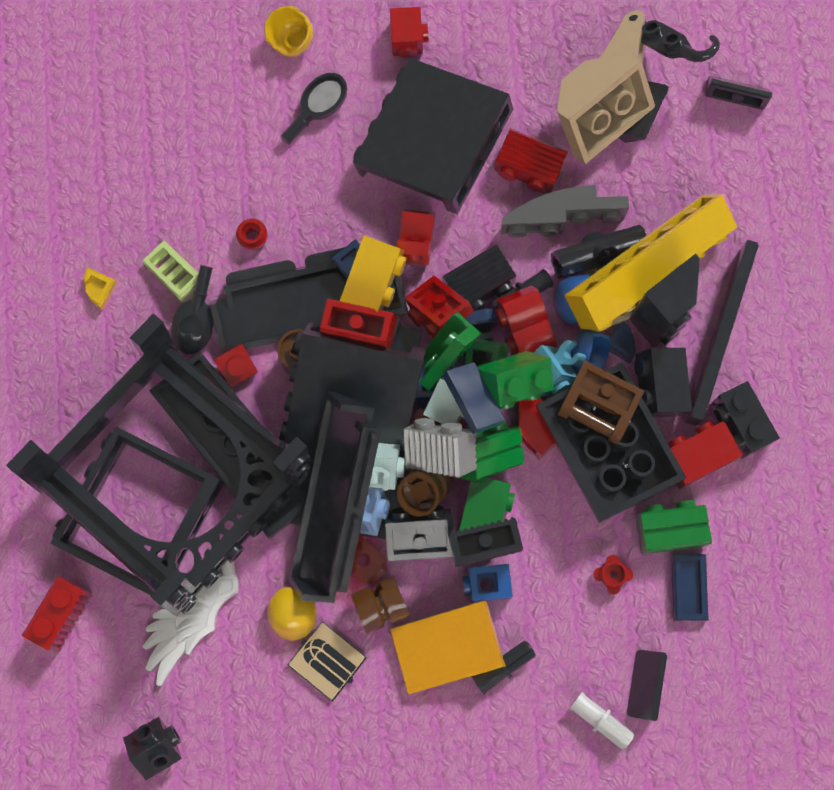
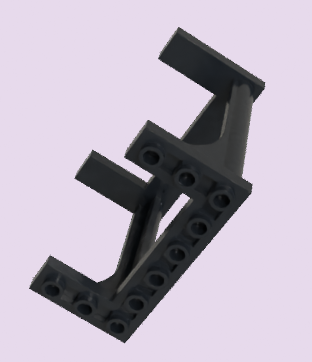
M153 313L130 337L141 358L49 454L30 440L6 466L40 494L44 492L147 585L154 592L150 596L154 601L177 617L181 612L185 615L194 607L198 601L195 596L204 586L208 589L221 576L219 570L227 561L232 563L241 555L244 550L242 544L250 536L255 538L262 532L267 525L265 519L273 510L278 513L290 499L287 495L295 486L298 488L302 487L308 481L312 463L307 445L296 437L290 444H287L276 438L179 354L164 322ZM156 374L161 376L228 436L235 447L240 463L238 493L226 516L208 532L193 539L179 542L156 541L136 533L65 470ZM242 442L246 447L242 448L240 443ZM252 453L256 461L260 458L264 462L249 465L246 461L249 454ZM265 471L272 476V481L269 485L258 488L251 486L248 483V478L254 472ZM248 494L260 496L250 501L252 505L247 506L244 504V498ZM227 521H232L234 523L233 527L230 530H227L224 527ZM208 542L212 548L211 550L206 549L202 559L199 547L203 543ZM144 546L151 547L150 551H148ZM183 549L190 550L194 557V565L188 573L180 572L176 563L177 556ZM162 550L170 552L168 567L162 563L165 559L157 556Z

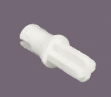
M583 692L570 707L571 711H574L594 727L592 731L596 732L598 730L620 749H625L634 737L633 732L611 716L609 709L605 711Z

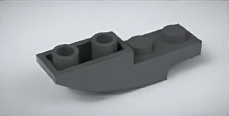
M596 185L558 190L530 200L503 217L501 234H508L509 237L513 238L524 237L527 233H540L541 236L552 237L564 231L566 220H571V223L583 224L594 219H602V222L605 223L618 222L625 218L629 210L628 196L597 197Z

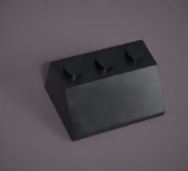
M696 253L644 293L629 319L653 348L661 342L665 346L672 342L680 334L679 332L686 327L685 324L692 318L690 312L697 303L700 258Z

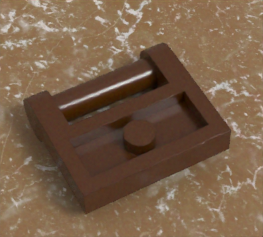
M584 361L557 415L565 419L570 417L609 437V442L618 445L644 390ZM577 398L619 418L616 425L574 405Z

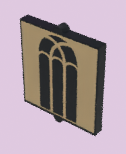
M322 621L307 640H302V647L287 665L333 702L346 684L353 682V675L367 657Z

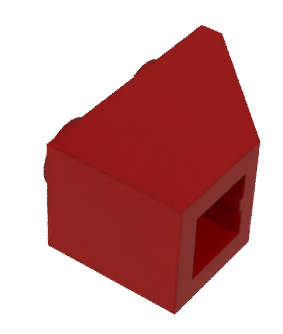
M544 396L535 400L518 401L517 426H519L522 432V442L539 460L556 445L536 408V404L546 400Z

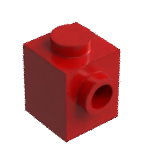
M421 7L390 8L392 55L412 58L423 54V43L429 42L428 24H422Z

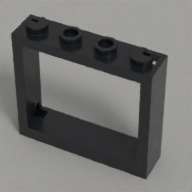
M116 426L113 432L109 433L107 439L102 440L100 446L102 452L97 461L93 460L88 465L84 474L86 480L83 487L97 498L123 449L128 445L202 483L171 542L195 538L224 483L219 478ZM66 514L64 519L58 520L55 524L57 528L52 535L53 539L50 544L149 595L154 593L136 575L72 543L81 526L68 514ZM183 549L179 552L176 561L178 569L188 549ZM166 550L162 557L165 559L162 563L166 567H168V556L170 553L168 550Z

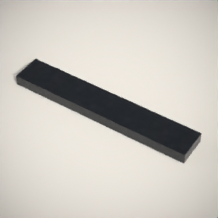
M747 239L739 251L691 402L692 412L688 413L685 423L696 426L705 418L759 247L757 242Z

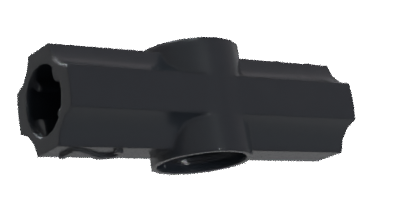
M638 224L607 235H603L598 231L591 232L582 239L581 243L555 250L554 253H551V264L554 272L560 279L592 268L600 270L646 236L645 229Z

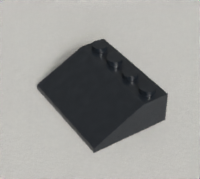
M623 362L605 370L635 386ZM570 388L536 404L537 410L598 523L672 488L687 478L642 397L618 445L609 442V437L570 417L565 419L557 415ZM577 398L574 404L613 425H616L619 419L580 398Z

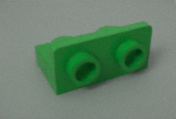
M456 312L449 318L426 347L424 358L426 365L423 369L427 373L419 383L428 391L438 384L446 371L451 370L481 334L459 313Z

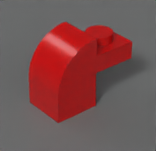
M410 209L402 211L400 237L397 240V248L404 250L402 257L407 258L406 263L429 266L436 212Z

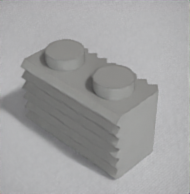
M421 418L415 420L413 425L403 429L406 469L411 468V470L427 471V473L449 475V477H461L476 470L475 434H472L471 430L462 429L461 423L450 422L435 425L434 419Z

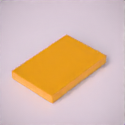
M481 601L390 629L408 694L505 667L487 601Z

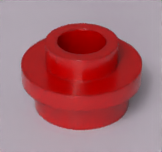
M247 219L241 222L236 230L238 243L248 250L261 248L268 238L266 226L257 219ZM251 231L258 233V236L253 240L247 238V234Z

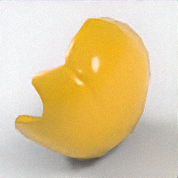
M294 6L277 8L269 14L264 23L266 41L274 50L285 57L299 56L308 49L314 38L313 26L310 20Z
M292 586L281 588L273 594L268 603L267 618L269 625L282 639L295 641L305 638L315 628L317 623L316 604L314 601H301Z

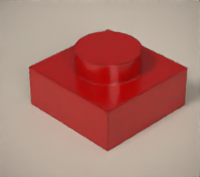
M242 343L214 358L230 388L258 372Z

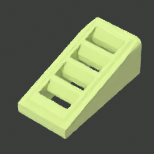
M163 240L141 262L179 301L184 303L193 297L198 272ZM169 254L171 257L157 269L156 266ZM177 263L179 264L171 273H169L167 276H164V275L167 274ZM186 272L188 273L181 281L174 285Z

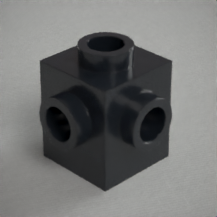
M159 716L123 737L130 762L145 780L182 759L177 746L182 743L179 734L173 725L167 727Z

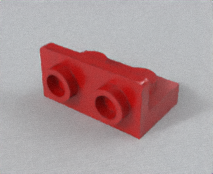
M435 275L405 297L410 308L407 312L408 316L417 327L423 325L432 339H434L454 313L457 312L463 318H467L474 312L470 302Z

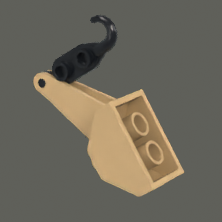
M638 10L627 13L600 58L584 61L561 80L557 113L573 156L584 164L588 163L655 107L643 68L645 46L671 59L684 58L696 63L709 60L715 56L720 48L719 39L715 35H711L709 39L712 45L706 50L698 51L691 47L684 34L656 20L646 22L644 13Z

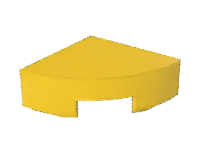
M86 268L84 274L86 293L92 303L103 310L117 282L93 269Z

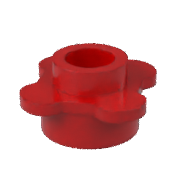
M609 555L606 558V563L601 568L594 570L593 577L596 581H601L607 587L609 594L615 595L620 592V587L626 581L632 580L633 571L630 568H626L620 562L617 555ZM612 571L616 573L615 578H612L610 576V573Z

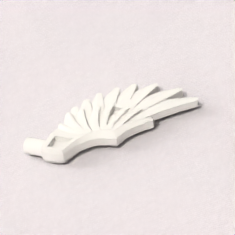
M227 561L222 566V576L210 588L203 587L195 596L198 599L197 603L185 615L181 612L176 617L166 609L153 613V618L160 620L146 627L147 632L154 633L143 644V648L147 650L157 645L146 666V670L152 671L160 663L156 685L162 686L169 673L184 652L191 655L197 644L206 635L215 631L218 611L228 599L239 591V580L235 573L234 562L230 563Z

